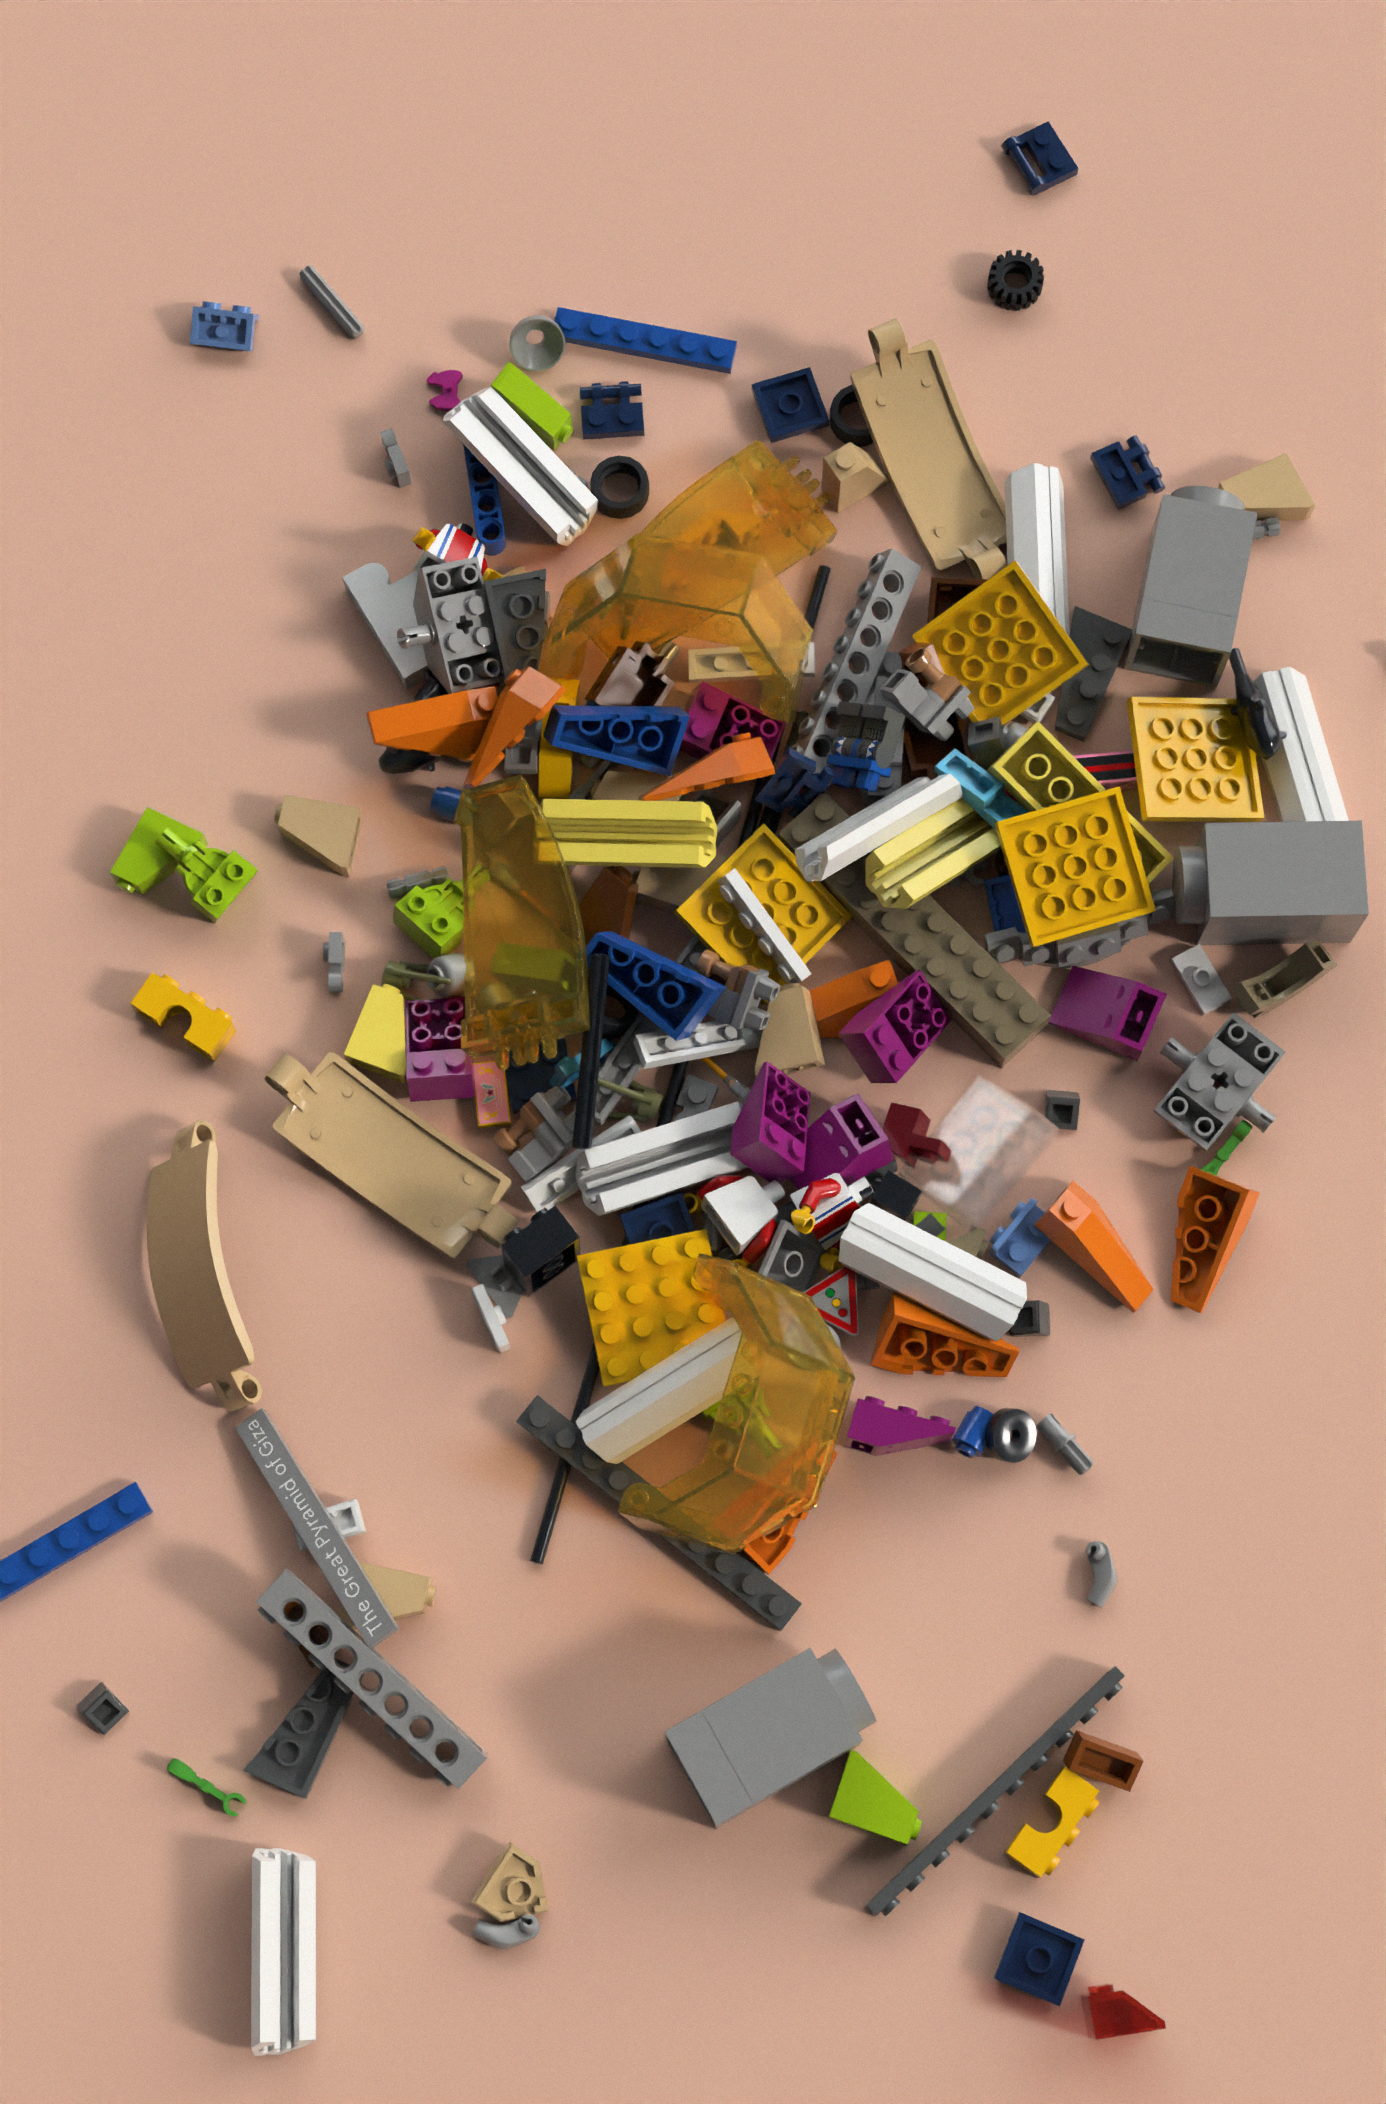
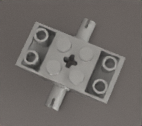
M472 557L419 568L413 601L418 626L398 629L397 639L410 637L409 639L399 641L400 647L406 649L423 644L428 668L449 694L504 682L505 679L478 558Z
M1233 1012L1200 1054L1196 1053L1194 1055L1177 1042L1174 1037H1171L1159 1052L1181 1068L1183 1075L1154 1109V1112L1205 1152L1223 1133L1235 1116L1239 1117L1242 1115L1260 1129L1262 1133L1275 1120V1115H1272L1253 1100V1094L1285 1054V1051ZM1214 1081L1222 1084V1087L1215 1089L1212 1085Z

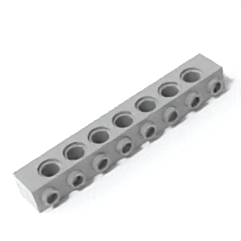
M893 548L875 554L868 565L869 574L857 590L858 600L855 607L846 616V628L834 644L833 650L835 654L832 661L823 670V682L820 689L811 698V710L808 717L800 724L798 729L800 736L797 743L791 748L816 761L814 774L820 773L825 766L830 767L834 771L835 767L826 763L828 755H832V744L838 735L842 718L841 715L837 714L839 701L864 705L922 566ZM883 581L887 584L888 591L884 588ZM872 608L876 612V618L872 614ZM860 634L865 640V645L860 640ZM849 662L853 666V673L849 669ZM837 689L841 692V695H842V699H841V700L839 699V697H838V695H837ZM825 716L830 721V728L826 725ZM814 744H815V745L817 746V748H818V755H816L815 752H814V749H813V745H814Z
M288 1568L282 1572L256 1601L261 1606L258 1612L272 1624L277 1621L286 1629L283 1635L293 1645L298 1647L302 1644L309 1650L311 1654L308 1658L318 1668L324 1670L327 1667L336 1675L333 1681L347 1694L352 1690L361 1699L359 1705L370 1716L374 1717L378 1714L386 1722L384 1728L391 1736L398 1741L403 1737L412 1746L409 1751L417 1760L423 1764L426 1761L430 1762L437 1769L434 1773L435 1776L447 1787L453 1784L459 1789L487 1759L488 1753L378 1651L374 1648H369L364 1639ZM295 1601L301 1604L304 1611L303 1616L300 1619L289 1618L285 1612L287 1603ZM315 1625L326 1627L329 1633L328 1640L322 1643L314 1641L310 1635L311 1628ZM341 1648L349 1649L354 1655V1662L348 1666L340 1665L335 1658L336 1651ZM365 1672L375 1673L379 1678V1685L374 1689L365 1688L360 1680L361 1675ZM392 1695L400 1696L404 1700L405 1707L400 1712H392L386 1706V1699ZM415 1719H424L429 1723L430 1731L426 1735L419 1736L412 1731L411 1723ZM442 1742L452 1744L455 1748L454 1756L449 1759L439 1757L436 1752L437 1745Z

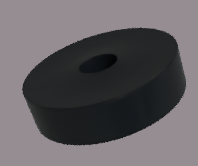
M1003 1408L994 1413L987 1424L985 1440L989 1452L993 1457L1004 1462L1017 1463L1026 1459L1036 1443V1427L1031 1416L1023 1410L1014 1408Z

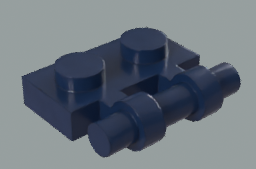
M621 381L619 385L601 386V383H592L591 387H580V400L593 399V405L581 406L583 440L644 436L642 402L630 403L631 396H642L641 383L629 384V381ZM620 397L621 404L602 405V398Z
M1137 435L1127 439L1126 442L1130 449L1124 451L1118 441L1091 453L1090 459L1118 510L1146 498L1147 491L1144 485H1150L1154 494L1160 493L1165 489L1159 468L1153 466L1148 457L1150 452L1147 446L1141 444ZM1131 462H1137L1142 473L1137 474Z
M789 747L774 766L775 774L767 776L754 792V800L780 814L789 805L792 807L789 815L795 819L820 793H824L828 789L830 780L835 775V772L830 767L825 766L820 773L814 774L816 761ZM803 785L808 787L804 793L797 794Z

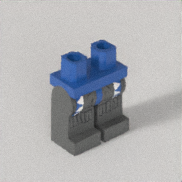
M839 701L837 714L841 715L842 718L838 735L832 744V755H828L826 763L835 767V775L831 783L842 788L851 789L855 775L858 773L855 787L865 791L876 792L880 776L890 778L892 768L889 766L893 761L906 715L886 706Z

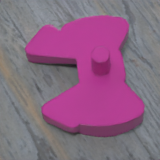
M446 370L440 372V374L433 372L427 378L429 385L442 386V394L429 400L432 407L449 412L460 403L457 391L458 383L463 378L462 372L457 370Z

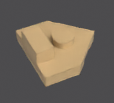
M509 1842L502 1854L496 1857L479 1883L481 1887L471 1900L473 1904L500 1922L512 1920L526 1914H538L549 1911L543 1887L540 1862Z

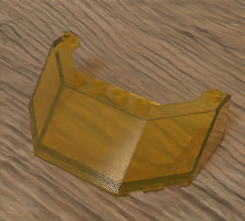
M637 533L565 584L543 643L538 672L548 678L568 681L578 678L583 670L588 640L611 624L732 645L740 649L763 683L760 708L764 715L778 721L796 723L813 629L762 555Z
M699 1253L693 1271L695 1282L703 1290L710 1291L713 1302L720 1309L732 1313L742 1331L704 1458L701 1464L662 1487L645 1483H635L629 1486L623 1494L618 1513L639 1529L726 1553L736 1554L745 1549L747 1544L759 1537H765L786 1525V1522L795 1516L817 1507L856 1376L843 1356L811 1296L730 1260Z

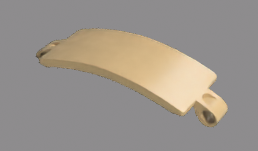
M897 318L868 329V337L876 362L852 372L850 379L871 438L895 494L924 551L937 571L945 570L965 561L976 579L989 580L1007 567L1005 558L998 547L1007 543L1005 502L971 435L934 340H928L908 349V343L905 341L903 329Z
M328 1052L312 1074L296 1059L283 1053L265 1076V1082L290 1101L273 1123V1129L281 1137L366 1201L450 1258H457L474 1234L499 1249L504 1243L503 1238L519 1223L511 1213L497 1205L511 1186L510 1178L433 1127L335 1053Z
M202 1119L176 1133L171 1159L157 1165L151 1171L147 1197L149 1269L163 1328L187 1385L190 1388H199L211 1382L224 1407L230 1411H237L258 1402L262 1395V1388L254 1376L240 1370L254 1363V1352L233 1297L221 1250L217 1217L218 1152L215 1142L216 1133L212 1125Z

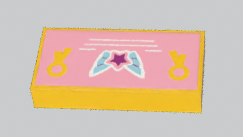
M503 1060L473 1063L475 1102L479 1129L511 1125Z

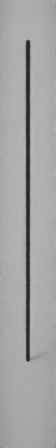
M820 565L818 568L797 643H810L831 568L828 566ZM800 677L786 678L775 717L786 723ZM783 733L771 759L773 766L777 758ZM767 776L763 779L757 778L754 792ZM754 792L737 849L755 832L763 804L754 800ZM689 1061L674 1063L656 1127L671 1123ZM648 1201L635 1204L632 1209L646 1205ZM626 1234L622 1246L629 1245ZM594 1342L571 1418V1422L576 1426L575 1421L584 1409L589 1407L599 1373ZM562 1458L559 1459L530 1559L531 1562L541 1565L544 1563L571 1469V1465Z

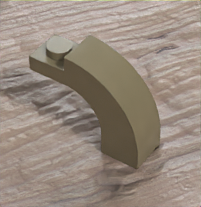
M1319 939L1305 943L1282 962L1263 974L1239 982L1231 990L1236 996V1002L1239 1007L1248 1012L1250 1016L1252 1015L1253 1018H1257L1308 988L1337 966V964Z

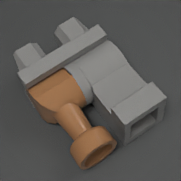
M921 647L915 650L906 660V666L911 671L898 668L879 690L914 723L919 731L929 733L938 740L946 741L954 731V728L947 722L949 716L954 713L957 718L963 720L974 710V706L967 697L971 692L961 685L957 678L942 674L931 664L932 655L925 647ZM921 672L929 682L925 688L918 683L919 680L913 673Z
M708 949L705 950L697 963V973L705 977H711L713 974H716L727 980L725 990L706 1015L722 1023L729 1024L738 1030L747 1027L756 1030L765 1029L770 1019V1013L758 1008L760 1000L764 999L768 1002H773L777 998L781 986L768 978L770 972L757 969L748 964L741 966L726 964L719 961L720 957L717 953Z
M557 1085L546 1093L537 1092L530 1098L529 1102L522 1106L520 1109L521 1118L510 1130L502 1128L494 1135L497 1144L506 1153L511 1155L508 1160L525 1182L530 1181L553 1166L573 1147L576 1109L567 1117L560 1109L571 1100L570 1095L563 1086ZM531 1131L535 1138L521 1150H517L520 1147L518 1140Z

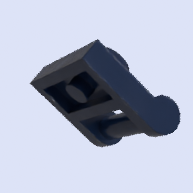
M1049 121L1017 137H1009L1001 145L1005 154L1012 157L1028 183L1027 188L1031 195H1037L1078 173L1079 168ZM1026 147L1044 175L1043 177L1036 174L1021 149Z

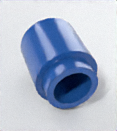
M448 786L445 788L437 787L432 797L430 811L436 812L438 817L466 826L469 820L475 821L480 804L476 803L475 795Z
M974 1406L972 1411H967L952 1438V1441L956 1444L955 1450L968 1458H973L974 1455L982 1456L987 1446L985 1440L986 1427L993 1413L979 1406Z

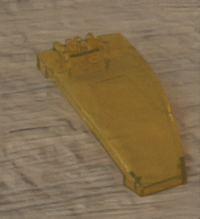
M757 439L690 485L640 532L600 583L577 621L579 626L608 660L617 646L631 649L635 641L647 643L653 651L743 599L807 555L812 556L834 540L838 530L821 510L822 507L829 503L832 495L827 491L814 500L809 496L810 493H813L819 487L820 482L817 478L807 482L812 476V472L809 469L803 470L795 477L790 474V471L795 469L800 462L797 455L781 463ZM613 598L615 602L611 611L605 619H600L599 616L603 608Z
M519 774L462 790L454 821L461 827L464 962L466 963L465 1019L461 1020V1050L471 1058L495 1054V1061L499 1070L508 1069L510 1050H513V1058L518 1066L525 1065L527 1061L529 1063L538 1061L539 1043H543L542 1050L546 1058L551 1059L557 1055L556 1039L590 1030L586 942L576 893L566 862L552 829L527 781Z

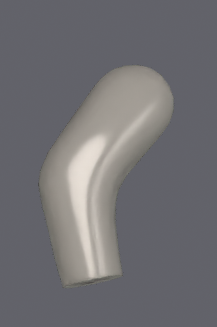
M1093 1541L1086 1547V1554L1094 1572V1581L1087 1600L1102 1608L1117 1584V1572L1108 1546L1103 1542Z
M532 1914L523 1915L520 1919L505 1925H498L479 1919L472 1936L494 1948L501 1950L509 1949L534 1939L539 1933L540 1924Z

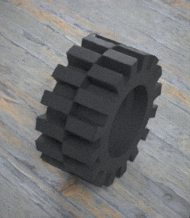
M1009 250L1006 251L1005 258L1000 254L997 256V261H993L991 264L987 288L990 290L989 296L991 299L996 297L995 304L998 306L1004 302V309L1006 310L1010 309V305H1015V311H1020L1022 304L1027 309L1030 307V303L1034 304L1041 294L1044 270L1042 266H1039L1040 261L1037 258L1031 261L1032 254L1029 252L1024 257L1021 256L1022 250H1017L1016 255H1012V251ZM1009 273H1020L1026 277L1027 284L1022 288H1012L1006 285L1004 277Z

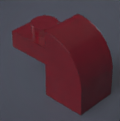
M891 1102L883 1131L889 1139L892 1152L904 1164L915 1168L917 1159L929 1164H935L936 1160L948 1163L952 1150L942 1140L926 1136L931 1122L928 1116L919 1108Z

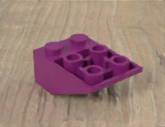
M702 681L692 690L684 711L690 718L679 750L699 760L720 746L733 743L731 736L750 732L751 738L761 737L768 755L772 759L787 723Z
M1072 966L1048 1024L1138 1062L1167 994L1138 981Z
M916 970L857 1012L840 1031L839 1036L870 1083H897L952 1019L922 972Z
M470 996L405 1001L406 1078L410 1102L475 1097Z
M768 1061L764 1062L733 1126L730 1155L769 1182L776 1180L782 1183L803 1173L811 1093Z
M859 1093L830 1107L808 1128L804 1172L790 1178L797 1190L809 1186L812 1181L821 1180L834 1173H839L845 1183L849 1185L894 1161L888 1137Z
M866 1396L865 1400L859 1398L857 1400L844 1447L880 1456L948 1443L951 1441L956 1427L949 1426L950 1421L945 1418L931 1415L929 1420L917 1416V1411L912 1408L898 1406L896 1410L884 1406L885 1401L879 1398Z

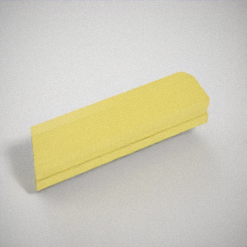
M960 798L874 850L865 859L866 886L872 893L874 892L883 907L907 909L1002 849L997 831L963 798Z
M543 799L540 802L535 823L533 854L536 864L706 868L716 856L718 828L709 805L704 802Z

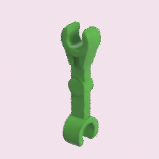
M1242 1120L1232 1132V1136L1218 1150L1214 1159L1201 1168V1170L1217 1175L1218 1170L1229 1159L1230 1154L1249 1134L1252 1125L1246 1120Z
M173 1758L167 1766V1770L177 1777L188 1782H194L198 1785V1788L207 1794L211 1793L223 1801V1809L230 1816L239 1815L230 1810L229 1802L231 1799L238 1798L242 1803H247L241 1794L232 1793L226 1795L208 1780L198 1777L191 1767L179 1759Z

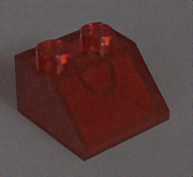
M1113 1984L1089 1986V1993L1080 1995L1088 2038L1098 2040L1166 2029L1164 2020L1125 1991L1114 1989Z

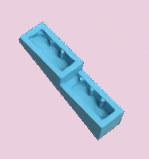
M957 749L951 751L934 768V772L939 776L952 774L960 782L963 793L962 798L995 830V822L1030 812L1003 793L1005 785L1003 782Z

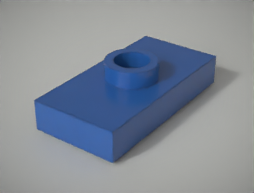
M1010 875L984 880L994 932L1016 927L1017 932L1026 933Z

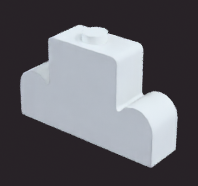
M369 563L342 577L345 589L405 688L409 689L424 681V670L429 669L423 644L402 649L398 642L410 637L397 639L398 629L418 626L413 607L418 571H414L391 584L388 571L383 565Z

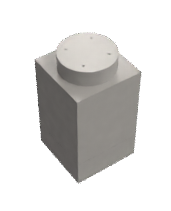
M1187 486L1175 490L1171 495L1163 494L1150 535L1124 669L1217 688L1232 650L1257 519V513L1246 511L1244 503L1237 496L1208 486Z
M1362 820L1205 823L1195 846L1176 847L1174 853L1172 892L1174 895V914L1177 924H1195L1196 945L1305 944L1317 939L1321 943H1350L1369 915Z
M808 1648L666 1730L665 1737L717 1829L858 1747L863 1741L859 1732L877 1721L862 1689L839 1652L833 1649L817 1659L812 1649Z

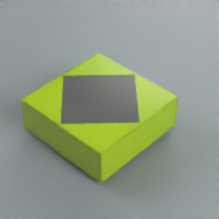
M914 1211V1226L946 1242L947 1213Z

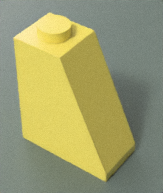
M373 984L345 1050V1059L349 1064L407 1084L404 996L394 986L383 984L380 987Z

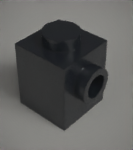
M888 1170L884 1178L878 1175L871 1185L875 1193L872 1194L870 1204L906 1221L919 1201L922 1190Z

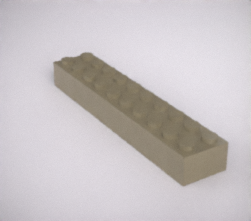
M824 792L778 833V839L795 855V849L850 818V816ZM873 851L820 881L852 915L851 919L908 976L916 970L922 972L951 1019L1001 1069L1048 1025L1051 1015L930 895L922 898L907 909L883 907L874 892L872 893L866 886L865 859Z

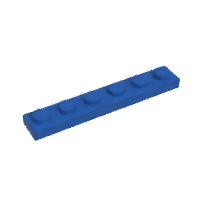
M561 307L557 308L554 320L561 328L566 343L731 374L737 348V341Z
M132 1483L1 1560L0 1602L153 1513L138 1483Z

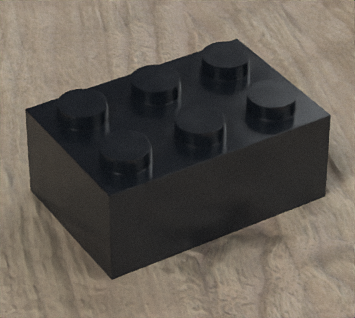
M556 1205L549 1211L547 1208L541 1209L530 1219L531 1224L523 1230L518 1227L503 1238L505 1243L501 1245L504 1267L527 1297H530L577 1262L576 1256L580 1255V1237Z

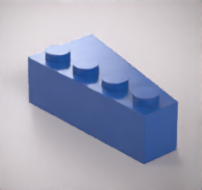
M553 705L543 736L551 746L671 776L690 716L681 707Z
M612 931L596 933L578 957L589 968L590 956L592 954L608 955L610 960L607 984L675 1041L690 1037L726 988V986Z

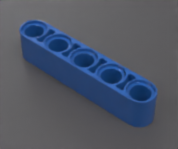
M463 444L477 539L485 546L484 554L495 556L500 554L506 547L497 479ZM480 477L489 478L485 483L476 482ZM485 505H491L494 507L491 511L488 512L480 510V508ZM495 533L498 535V537L494 540H487L484 538L487 534Z

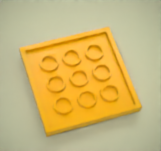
M1016 560L912 635L916 642L932 643L944 673L957 678L961 685L971 692L967 697L974 706V710L968 716L972 723L999 716L1002 724L1006 725L1089 665Z
M1131 696L1126 701L1142 821L1260 822L1265 818L1256 754L1246 745L1238 717L1230 713V709L1237 705L1236 699Z
M1120 786L994 823L1031 948L1156 911Z
M762 824L673 912L710 951L719 955L720 962L733 966L748 964L757 969L770 972L768 978L780 986L785 985L787 982L778 973V964L771 955L768 956L761 950L758 945L759 938L752 929H747L743 925L738 915L740 912L733 902L729 903L724 899L719 890L721 887L717 882L719 879L735 868L804 964L852 917L820 881L806 882L796 864V856L765 824ZM764 999L760 1000V1003L762 1005H765L768 1002Z
M707 1229L576 1256L603 1387L631 1381L726 1321Z

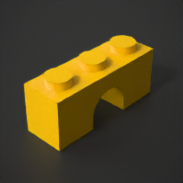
M152 972L130 1002L134 1011L161 1029L168 1019L176 1014L190 1016L192 1022L189 1030L183 1037L189 1047L215 1062L236 1033V1029L231 1022L233 1018L218 1007L213 1011L205 1006L206 1000L197 993L190 991L187 994L178 988L180 984L166 974L160 977Z
M1066 1766L1062 1767L1043 1794V1797L1049 1800L1058 1811L1056 1827L1049 1833H1041L1028 1824H1023L1004 1854L1037 1878L1042 1877L1044 1873L1050 1876L1061 1860L1056 1854L1063 1844L1069 1847L1079 1834L1080 1830L1076 1825L1082 1816L1089 1818L1100 1801L1095 1799L1099 1790Z

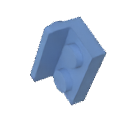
M203 301L202 307L193 306L190 344L252 351L255 320L258 321L259 314H251V307L233 305L232 311L221 310V303Z
M1033 1198L1027 1204L1021 1201L1009 1216L1013 1219L1012 1223L1007 1229L1001 1226L989 1240L993 1244L989 1254L1019 1278L1051 1241L1034 1225L1044 1214V1211L1036 1206L1037 1201Z

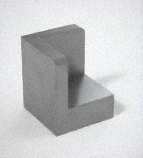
M999 716L970 723L968 728V746L976 764L986 771L1006 751L1003 744V724Z

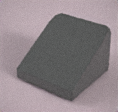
M1046 1091L1044 1128L1077 1130L1080 1105L1078 1092Z
M1040 1300L1026 1301L1014 1325L1010 1328V1336H1049V1304Z
M103 1682L99 1683L77 1705L81 1714L103 1735L129 1712L128 1708Z

